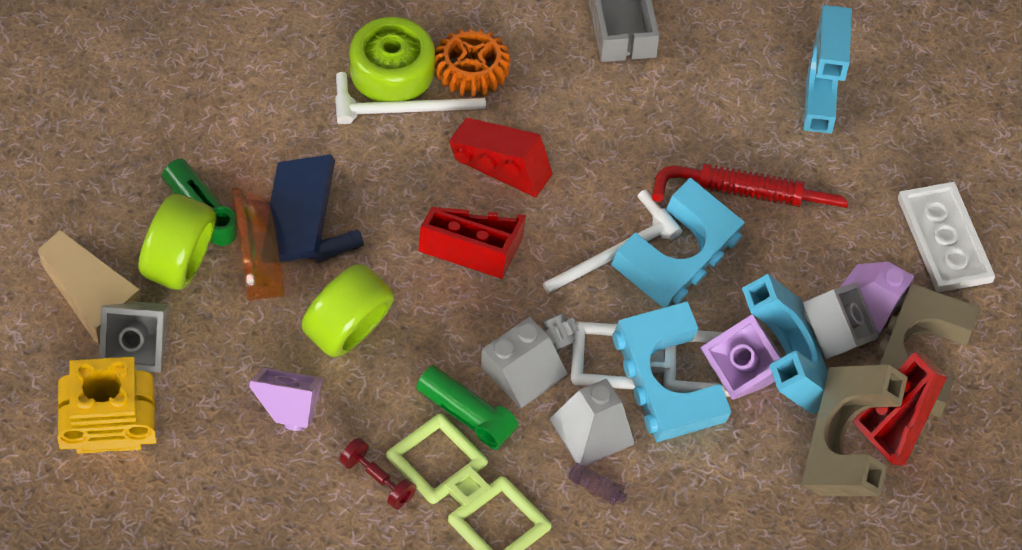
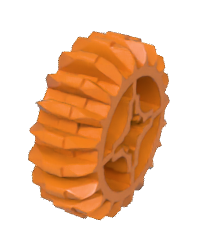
M471 27L468 32H463L459 28L457 35L449 32L447 39H441L439 46L435 50L437 79H441L443 87L449 86L451 93L460 89L462 97L466 91L471 92L473 98L478 91L486 96L488 89L495 92L498 85L503 86L505 78L509 75L511 58L508 54L507 45H503L501 38L494 39L493 32L484 34L482 28L478 32L473 31ZM456 56L457 61L452 64L451 59ZM492 60L494 63L488 67L487 62Z

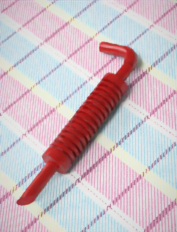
M703 163L702 170L678 165L664 167L655 177L652 193L653 201L661 202L663 201L666 184L669 179L691 178L694 181H699V185L705 190L711 188L710 191L716 189V192L722 190L724 194L725 191H728L727 194L734 192L733 195L736 196L739 193V196L742 197V194H745L746 198H748V195H751L752 199L754 196H757V200L762 197L763 201L768 198V202L774 199V203H777V200H779V204H783V201H785V205H788L790 202L791 206L800 207L801 200L848 208V203L843 196L804 189L805 181L796 180L793 182V179L787 181V178L781 180V177L775 179L776 176L770 178V175L764 177L762 173L761 176H758L756 172L755 175H752L751 171L749 174H746L747 171L745 170L743 173H740V169L735 172L734 168H732V171H729V167L723 170V166L718 169V165L712 168V164Z

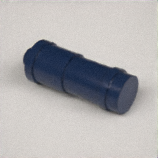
M356 229L333 238L321 240L318 257L308 259H314L316 264L347 251L356 250L364 246L362 235Z

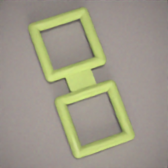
M444 414L435 415L386 452V458L406 479H410L417 486L416 489L429 503L435 504L450 494L461 505L448 516V522L475 550L493 549L464 519L501 491L535 524V526L503 550H525L551 529V522L506 477L501 476L491 484H488L477 473L488 464V459ZM440 428L472 461L434 489L402 455Z

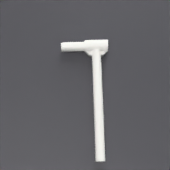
M345 72L336 74L337 96L335 97L338 124H351L357 118V114L486 109L485 98L356 103V100L348 92L347 74Z
M646 189L642 190L637 197L653 215L651 227L637 234L647 242L659 235L669 240L680 236L683 230L665 208H661L657 202L653 201L651 194ZM628 239L544 282V289L549 294L612 261L617 250Z

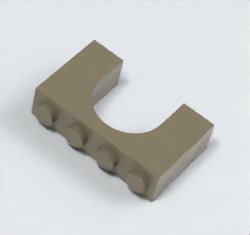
M911 283L908 293L903 295L897 305L896 310L900 311L899 316L892 315L886 331V333L891 334L890 339H883L877 356L882 357L880 364L874 362L873 365L889 364L898 370L909 358L904 342L917 334H934L967 346L981 308ZM947 376L930 414L941 418L955 378Z
M889 364L829 367L803 473L802 486L820 496H881L887 466L868 454L845 455L843 447L844 437L850 423L861 412L873 407L901 406L908 378L906 375Z

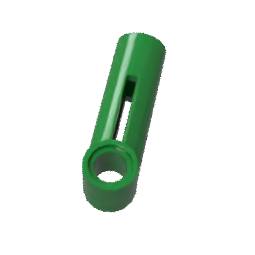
M181 158L170 162L162 172V179L175 194H183L209 205L216 214L211 242L219 246L231 244L237 237L236 215L234 211L219 201L186 160Z
M435 365L426 369L417 383L416 390L475 431L478 439L493 450H498L519 427L517 419L509 410L502 406H492Z

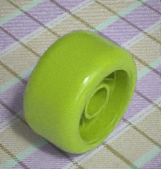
M383 17L368 22L356 32L350 43L349 71L351 80L362 95L374 102L415 100L428 89L434 77L435 48L430 35L422 26L406 18Z
M183 194L169 195L156 212L145 236L138 262V269L141 275L148 280L173 290L186 288L197 273L207 252L216 222L215 211L209 205Z
M355 264L334 278L314 299L302 318V330L325 354L333 358L341 357L359 344L382 321L393 304V290L370 267L364 264Z

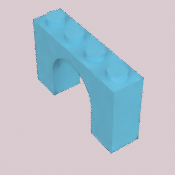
M822 6L806 76L805 131L831 134L833 132L836 120L838 80H846L850 64L852 8Z
M691 178L672 195L666 210L694 234L698 241L699 253L686 259L671 258L659 252L635 232L617 250L611 266L664 308L669 307L673 302L680 304L689 292L687 288L691 284L697 286L707 274L705 269L709 265L715 267L724 257L725 253L723 251L727 246L733 249L743 237L740 231L745 222Z
M766 274L743 287V293L751 314L773 331L786 353V356L769 365L778 391L809 413L814 414L820 408L828 375L827 367L812 327L805 319V308L802 300L771 275Z
M688 301L621 319L618 321L612 334L615 348L621 350L624 357L623 368L628 378H632L634 383L635 400L644 409L646 429L649 434L653 433L656 442L725 423L732 412L721 384L689 393H677L663 387L652 374L650 357L653 354L668 347L693 341L699 329Z

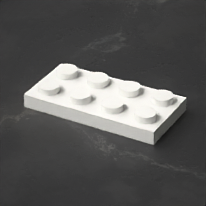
M955 182L899 192L898 201L936 292L940 293L993 283L995 274Z

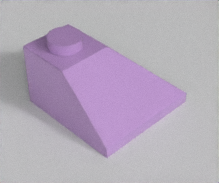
M890 262L857 264L841 287L855 282L858 283L880 335L890 322L892 315L894 316L897 312V305L903 295L908 293L915 276Z
M753 314L700 347L733 400L758 391L775 382L769 365L781 359L782 356Z
M262 367L250 380L249 387L276 423L284 424L286 429L300 431L303 428H308L312 422L323 378Z

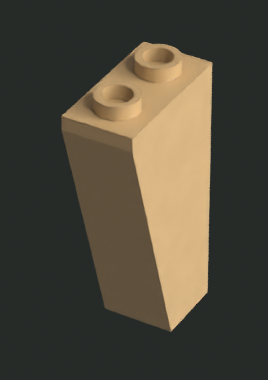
M61 230L38 249L41 265L93 340L98 344L100 343L101 307L103 305L141 302L139 288Z

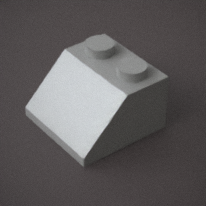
M857 282L833 289L802 302L805 308V319L812 325L816 341L825 359L880 338Z
M530 316L482 348L481 368L520 409L568 376L550 337Z

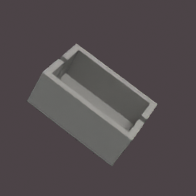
M588 0L601 62L626 60V56L631 55V60L657 57L660 35L651 0Z

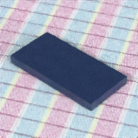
M331 154L278 162L259 257L263 263L268 264L318 257L335 159Z

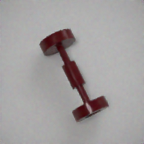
M361 438L354 439L343 450L339 459L340 463L347 469H351L360 462L366 467L365 471L382 486L386 484L392 490L387 503L395 510H399L413 497L417 486L408 478L402 480L397 485L390 480L388 473L375 462L370 463L364 458L369 445Z

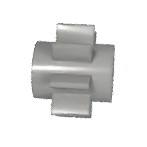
M560 313L542 322L545 328L543 331L550 337L556 350L575 341L573 334L579 329L573 317L565 319L563 313Z

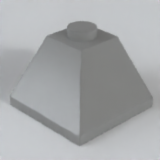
M132 302L103 305L101 307L99 359L134 357L136 370L161 372L168 334L169 304Z
M607 378L580 389L550 418L551 424L579 469L635 444L623 404Z

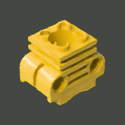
M134 357L69 360V375H65L58 380L57 439L60 450L76 449L77 454L141 450V444H156L155 384L152 374L136 370Z

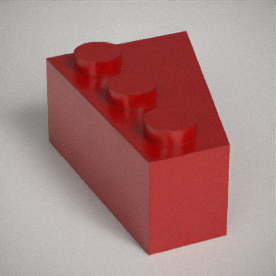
M466 117L449 140L455 160L535 198L553 174L541 135Z
M431 207L420 228L418 252L503 279L523 239L526 215L517 214L516 218L498 217V212H488V216L469 214V210Z
M916 352L898 369V371L908 377L902 405L899 407L869 408L857 415L852 421L892 465L904 466L947 379V376L926 355Z

